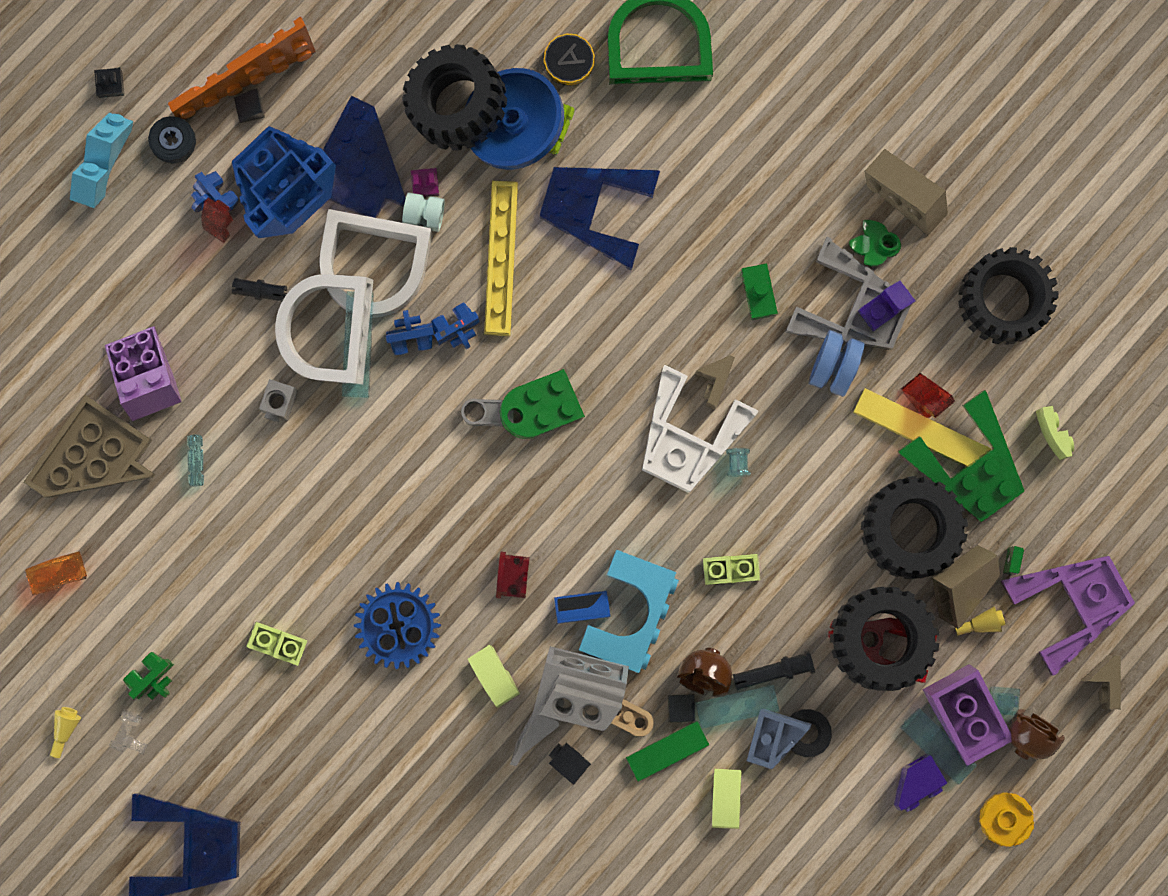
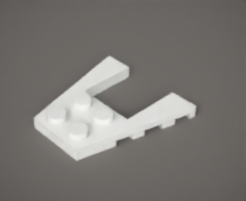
M664 365L642 470L690 493L757 415L758 410L735 399L713 445L666 422L688 376Z

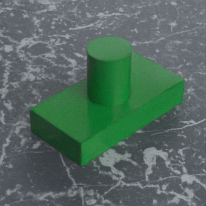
M767 263L742 268L741 274L751 320L776 316L778 311Z

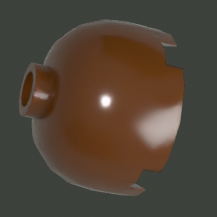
M705 648V650H697L690 653L683 660L677 678H680L679 683L693 692L704 695V690L713 692L712 697H722L729 693L732 670L731 665L720 655L718 650Z
M1018 709L1009 725L1011 743L1016 748L1015 753L1025 760H1029L1030 757L1039 760L1053 756L1064 742V735L1058 737L1056 734L1059 730L1042 717L1033 713L1030 718L1024 715L1026 710Z

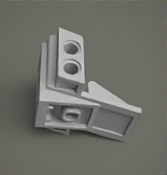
M550 646L534 711L516 742L510 765L517 766L524 753L558 728L559 720L600 731L606 730L622 707L629 666ZM562 698L568 699L572 705L563 708L564 700ZM593 705L599 712L596 715H589L585 712L584 708Z

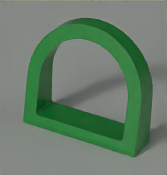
M627 0L614 14L609 26L607 40L609 85L702 82L712 80L713 62L710 28L704 14L692 1ZM663 5L680 11L690 20L696 31L699 65L622 68L620 32L624 23L633 13L647 6Z

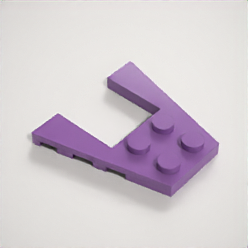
M1110 556L1001 581L1013 605L1061 581L1085 625V628L1039 651L1052 676L1056 675L1064 665L1074 659L1083 648L1094 641L1103 630L1113 624L1135 604Z

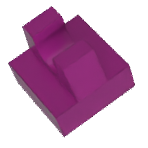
M437 168L411 170L413 193L423 195V197L439 196Z

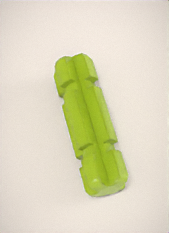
M563 104L564 124L561 134L554 147L549 151L552 154L559 153L561 148L560 142H563L570 125L569 120H572L574 115V108Z

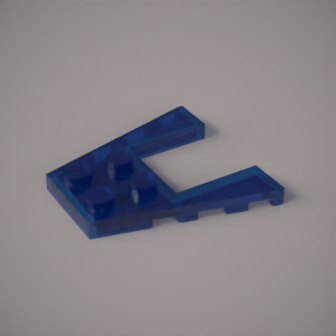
M554 167L539 218L566 234L574 236L585 245L600 251L611 260L626 266L627 269L632 270L639 244L592 231L590 227L603 184L653 198L660 171Z
M132 794L131 821L184 822L183 876L132 875L129 877V896H166L239 877L240 821L147 795Z

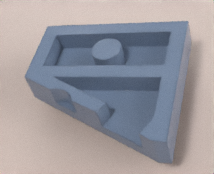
M762 708L758 716L747 761L773 769L806 734L812 724Z

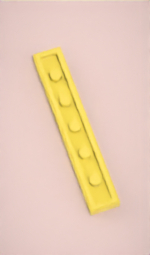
M492 181L484 335L511 336L518 182Z
M866 388L863 389L853 411L854 414L911 441L920 436L931 451L965 467L991 449Z

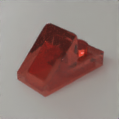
M919 373L901 388L902 393L919 413L926 418L931 416L936 418L955 402L950 393L922 373Z

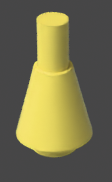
M992 607L971 619V621L964 623L959 629L955 627L957 636L973 631L1002 632L1001 626L1006 624L1002 611H996L995 607Z
M62 707L61 710L55 711V740L50 756L61 758L65 742L68 741L81 720V717L77 715V710Z

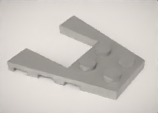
M826 237L816 263L862 282L861 289L844 327L796 307L785 332L825 339L828 331L832 330L842 334L844 343L853 338L864 342V346L886 350L893 349L911 305L873 332L858 310L880 295L891 284L887 281L884 282L874 274V271L854 259L853 255L837 246L832 242L831 238Z

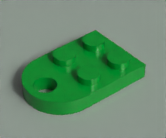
M564 369L512 389L502 400L499 412L504 428L513 436L521 439L538 437L585 417ZM512 410L519 412L521 422H510L508 412Z

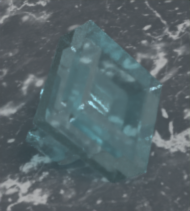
M991 687V696L999 712L1005 715H1015L1019 709L1020 689Z

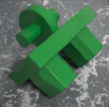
M150 652L142 660V663L150 672L143 678L136 670H132L123 679L126 686L131 690L128 695L133 700L136 698L140 699L151 687L153 689L147 694L151 700L158 694L164 698L170 694L166 687L172 680L167 675L161 681L158 680L174 664L169 659H163L156 653Z

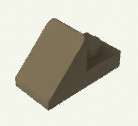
M730 355L696 370V376L714 382L713 384L708 383L703 398L708 399L706 407L715 410L718 406L735 357Z
M1107 655L1082 681L1102 682V687L1099 688L1098 692L1102 709L1121 710V656Z

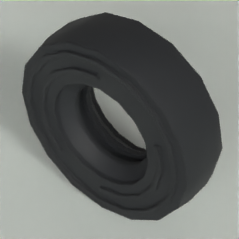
M802 709L790 716L803 722L812 723L818 730V736L814 742L806 744L799 740L791 750L803 757H815L823 753L829 746L832 738V729L828 719L820 712L812 709Z

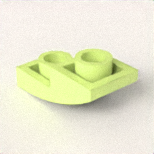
M1053 406L1038 409L1036 411L1037 419L1049 447L1060 460L1072 457V452L1074 451L1073 438L1069 436L1068 430L1057 432L1059 417L1057 412H1054Z
M758 554L703 558L705 585L761 581Z
M255 622L246 647L298 666L308 640Z
M491 645L468 658L476 676L497 708L520 694L510 673L505 670L495 649Z
M714 769L713 828L739 829L741 770Z

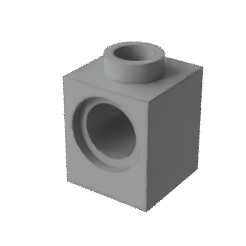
M269 379L259 410L266 413L264 418L275 422H280L281 418L288 420L298 390L293 386ZM277 396H282L284 398L283 406L278 409L272 408V400Z

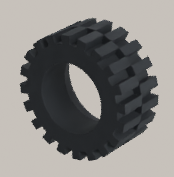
M1010 247L1005 252L1001 248L995 250L991 255L990 253L985 255L970 269L962 280L964 284L959 288L958 295H962V299L958 301L959 308L965 309V312L961 315L963 320L970 319L972 325L968 327L972 332L978 329L982 332L979 336L981 339L986 340L991 337L994 344L1006 341V345L1014 344L1018 340L1019 342L1026 340L1050 321L1051 317L1049 316L1055 312L1057 307L1053 302L1058 299L1059 291L1052 290L1057 285L1056 277L1048 278L1047 275L1052 270L1049 265L1045 268L1039 265L1043 260L1037 255L1031 259L1029 258L1031 251L1025 249L1017 253L1016 247ZM997 275H1008L1016 278L1024 285L1028 293L1029 305L1023 318L1015 321H1006L997 318L988 310L984 302L983 292L989 278Z

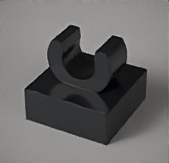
M120 67L94 70L96 95L98 98L124 96L123 72Z

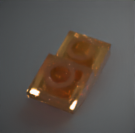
M80 551L25 569L32 596L57 590L60 585L87 578Z

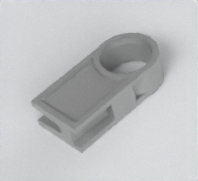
M469 399L462 406V418L471 426L504 427L499 414L502 400ZM472 403L480 404L485 411L482 419L476 422L468 420L464 414L466 407ZM514 410L508 412V419L512 423H514Z

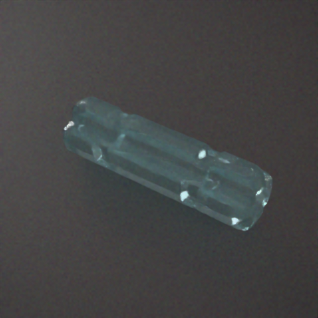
M197 434L187 436V446L190 448V450H187L188 471L190 472L188 484L193 487L202 486L204 484V475L201 474V471H203L202 436Z

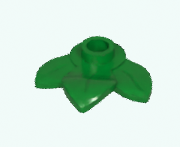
M863 220L864 235L849 241V246L855 253L865 256L864 264L868 266L883 264L887 258L896 256L901 249L899 237L892 232H888L884 224L874 220ZM888 244L891 248H887L884 245Z

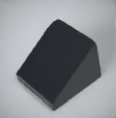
M257 88L234 97L240 123L265 118L260 93Z
M695 694L668 695V722L695 721Z

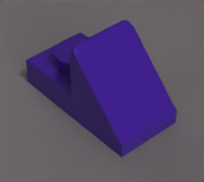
M898 281L861 307L858 312L874 332L912 305L915 299L903 283Z

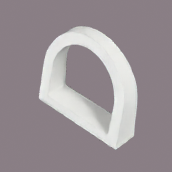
M328 209L320 251L321 274L334 275V257L339 233L342 229L416 243L412 269L406 284L394 296L383 301L371 302L370 318L388 316L407 306L417 295L424 280L432 241L431 228ZM326 288L339 306L353 313V297L349 296L343 289Z
M321 274L302 280L287 293L278 310L275 333L282 357L295 372L304 377L320 381L363 385L373 279L360 276ZM326 288L355 290L346 370L314 367L299 356L291 338L293 314L300 302L317 290Z

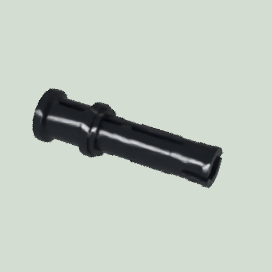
M806 650L802 655L791 658L784 656L781 662L732 674L738 691L739 689L783 677L791 680L795 675L806 672L813 674L815 673L811 654L809 650Z

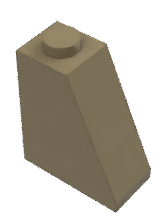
M977 545L956 560L949 568H945L932 578L939 618L957 629L965 623L1000 576L999 560L994 552Z

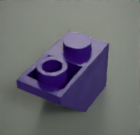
M924 754L902 768L894 801L896 809L900 811L905 809L906 812L911 811L920 805L919 800L927 795L929 798H932L943 791L942 786L946 785L947 782L931 755Z

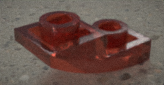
M208 197L202 210V227L219 241L225 243L230 237L227 227L233 221L229 212L230 208L222 201L217 199L215 202Z

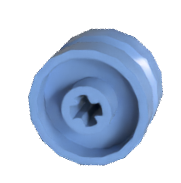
M829 330L814 363L809 384L821 389L827 384L830 376L833 375L830 391L844 397L858 371L865 344L851 338L845 344L843 351L840 352L843 336L840 333Z

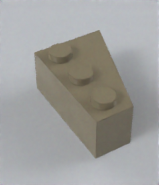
M886 149L864 171L867 187L874 193L880 194L927 236L948 214L946 191Z

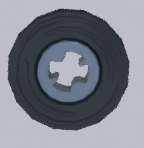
M174 116L163 117L156 121L151 127L148 136L149 147L153 154L161 161L171 164L180 163L189 158L196 145L195 132L190 124L182 118ZM172 134H175L178 142L176 144L172 142L170 146L166 139L168 136L172 138Z

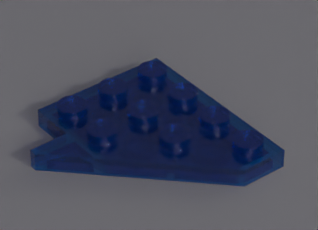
M351 96L323 149L336 165L332 196L329 200L360 215L377 218L387 199L404 207L406 197L375 107Z

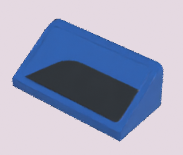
M607 591L554 597L557 624L611 617Z

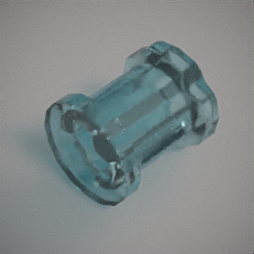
M727 449L726 453L729 455V471L727 476H751V472L748 471V454H750V449Z

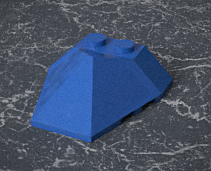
M268 126L232 160L236 184L240 187L241 191L240 202L244 205L245 209L244 221L258 238L293 234L332 196L336 165L321 148L308 145L305 141L292 138L289 134Z

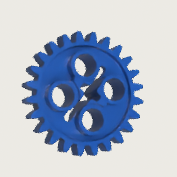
M396 582L394 590L391 589L388 583L385 584V592L375 588L377 596L374 598L367 594L366 597L370 603L368 605L364 603L359 604L364 609V613L355 614V616L362 619L361 623L354 624V627L361 629V633L355 635V638H363L364 640L359 648L368 647L369 650L365 656L370 657L375 654V664L384 659V668H388L391 662H394L395 669L400 668L401 662H404L405 666L410 668L411 659L419 664V655L422 654L428 657L429 654L426 648L436 647L431 642V639L440 638V635L434 633V629L441 627V624L434 623V619L438 618L440 613L431 612L436 604L431 603L427 605L426 602L430 596L426 594L423 597H419L421 592L419 587L412 593L411 584L409 583L404 590L401 589L399 582ZM392 602L395 604L398 620L405 624V626L401 627V634L406 646L405 649L400 647L397 630L391 629V625L395 624L390 608ZM405 602H411L414 605V613L409 617H404L400 612L401 605ZM379 609H385L388 612V620L383 624H379L375 620V613ZM416 627L421 632V638L418 642L411 643L407 638V633L411 628ZM388 634L392 635L395 639V645L390 650L384 649L381 645L382 638Z

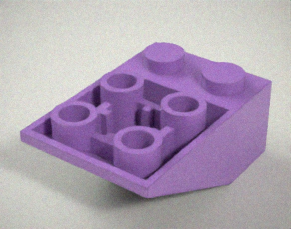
M154 326L105 345L120 404L132 421L182 402L175 378Z

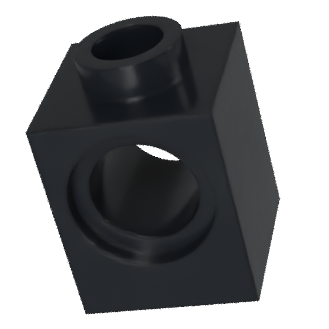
M567 742L563 746L558 743L548 755L552 758L549 764L573 785L591 765L585 757Z

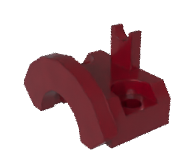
M500 552L496 598L501 599V596L526 598L530 557L506 555V552ZM516 558L520 559L519 564L514 563ZM512 589L517 590L515 595L511 594Z

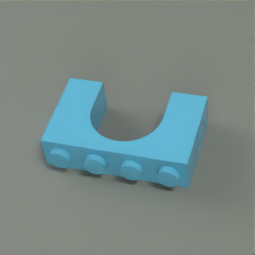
M616 550L606 576L634 586L644 595L648 605L646 622L639 631L629 636L613 635L588 625L579 651L602 660L629 666L628 670L639 673L640 669L646 670L651 657L650 654H647L650 643L655 645L660 630L656 626L659 618L665 619L669 609V604L665 603L669 593L674 594L679 581L675 579L676 572Z

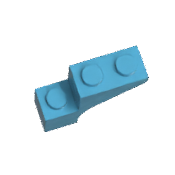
M108 113L87 134L84 162L72 173L70 200L95 208L105 197L111 169L132 131V120L126 119L119 114Z

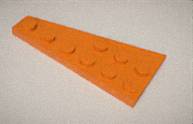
M301 16L293 21L295 26L290 30L284 32L283 29H280L274 33L270 43H260L227 64L228 70L221 75L213 73L207 77L203 87H192L170 101L168 105L174 116L182 119L190 118L197 110L203 107H212L219 102V99L227 95L234 96L240 93L242 88L250 84H259L265 80L266 76L274 72L281 73L285 71L290 64L296 61L303 62L309 59L316 51Z

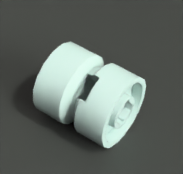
M408 192L403 209L402 223L416 226L423 225V227L431 228L434 232H439L443 220L445 199L430 196L426 200L423 195Z

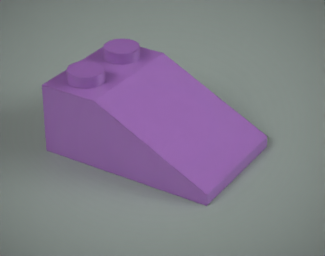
M968 664L922 689L965 765L968 766L1012 742L1011 733L979 670Z

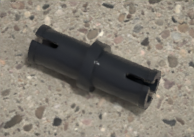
M234 278L232 287H235V289H232V294L251 296L259 301L264 298L282 302L287 293H284V291H287L286 285L269 284L260 279L250 281Z

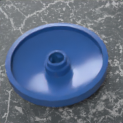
M511 68L498 72L506 87L504 95L507 98V106L502 108L505 112L503 120L497 121L498 128L494 133L490 131L486 135L487 140L482 143L479 140L475 142V147L470 148L484 163L504 170L524 168L542 159L556 144L564 124L562 99L553 84L546 77L533 70ZM474 91L471 93L469 99L467 100L465 107L470 102Z

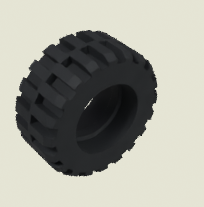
M456 44L454 48L450 45L441 46L439 51L435 49L429 51V56L425 59L421 57L416 62L418 64L417 67L410 69L408 73L410 79L404 82L403 90L406 94H403L402 102L406 107V116L419 133L432 145L436 144L439 148L445 150L450 147L453 151L461 150L462 146H466L467 149L475 147V142L480 140L482 143L487 140L486 135L490 131L494 133L498 128L497 121L503 120L505 112L502 108L507 106V98L504 95L506 93L505 84L489 59L484 54H480L477 49L472 47L467 49L464 45ZM466 80L474 82L473 96L465 108L452 115L436 114L438 97L447 86L457 81Z
M916 476L898 479L881 488L870 499L869 505L865 507L863 515H865L864 521L861 522V530H864L862 541L863 545H867L869 549L867 552L871 559L874 558L878 562L877 566L882 570L886 569L890 572V575L895 577L901 576L904 579H921L936 575L945 568H949L954 563L953 560L962 553L963 549L961 546L962 543L966 542L968 535L964 533V527L968 526L967 518L963 519L962 512L965 511L962 503L957 504L955 501L957 496L953 491L948 492L945 490L946 485L941 482L934 483L931 478H916ZM909 503L920 504L933 515L937 525V536L933 545L927 550L920 553H910L901 549L894 541L890 530L891 517L902 505Z
M897 587L872 588L849 598L848 602L838 610L839 615L837 619H833L831 626L834 628L833 634L830 635V643L834 645L832 655L833 658L838 659L840 663L838 665L839 669L842 672H846L849 675L848 679L852 682L859 683L861 687L866 689L896 691L916 684L915 681L917 679H922L927 674L926 669L933 666L936 660L933 658V654L939 651L940 644L935 643V636L939 635L938 627L934 628L932 621L935 620L932 612L926 611L925 607L927 605L922 600H916L914 598L915 594L909 591H901ZM880 613L895 616L904 626L907 635V646L903 656L897 662L889 665H881L870 660L865 654L861 643V632L865 622L870 617Z

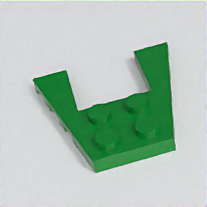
M986 390L981 391L962 406L992 449L951 478L948 476L920 436L897 451L921 473L931 478L934 483L941 482L946 485L944 489L948 492L953 491L957 496L955 501L958 504L962 503L964 509L980 522L1025 492Z

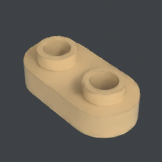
M623 699L621 712L615 716L611 723L635 736H645L651 732L654 722L649 712ZM639 717L645 721L644 726L641 728L635 726V720Z

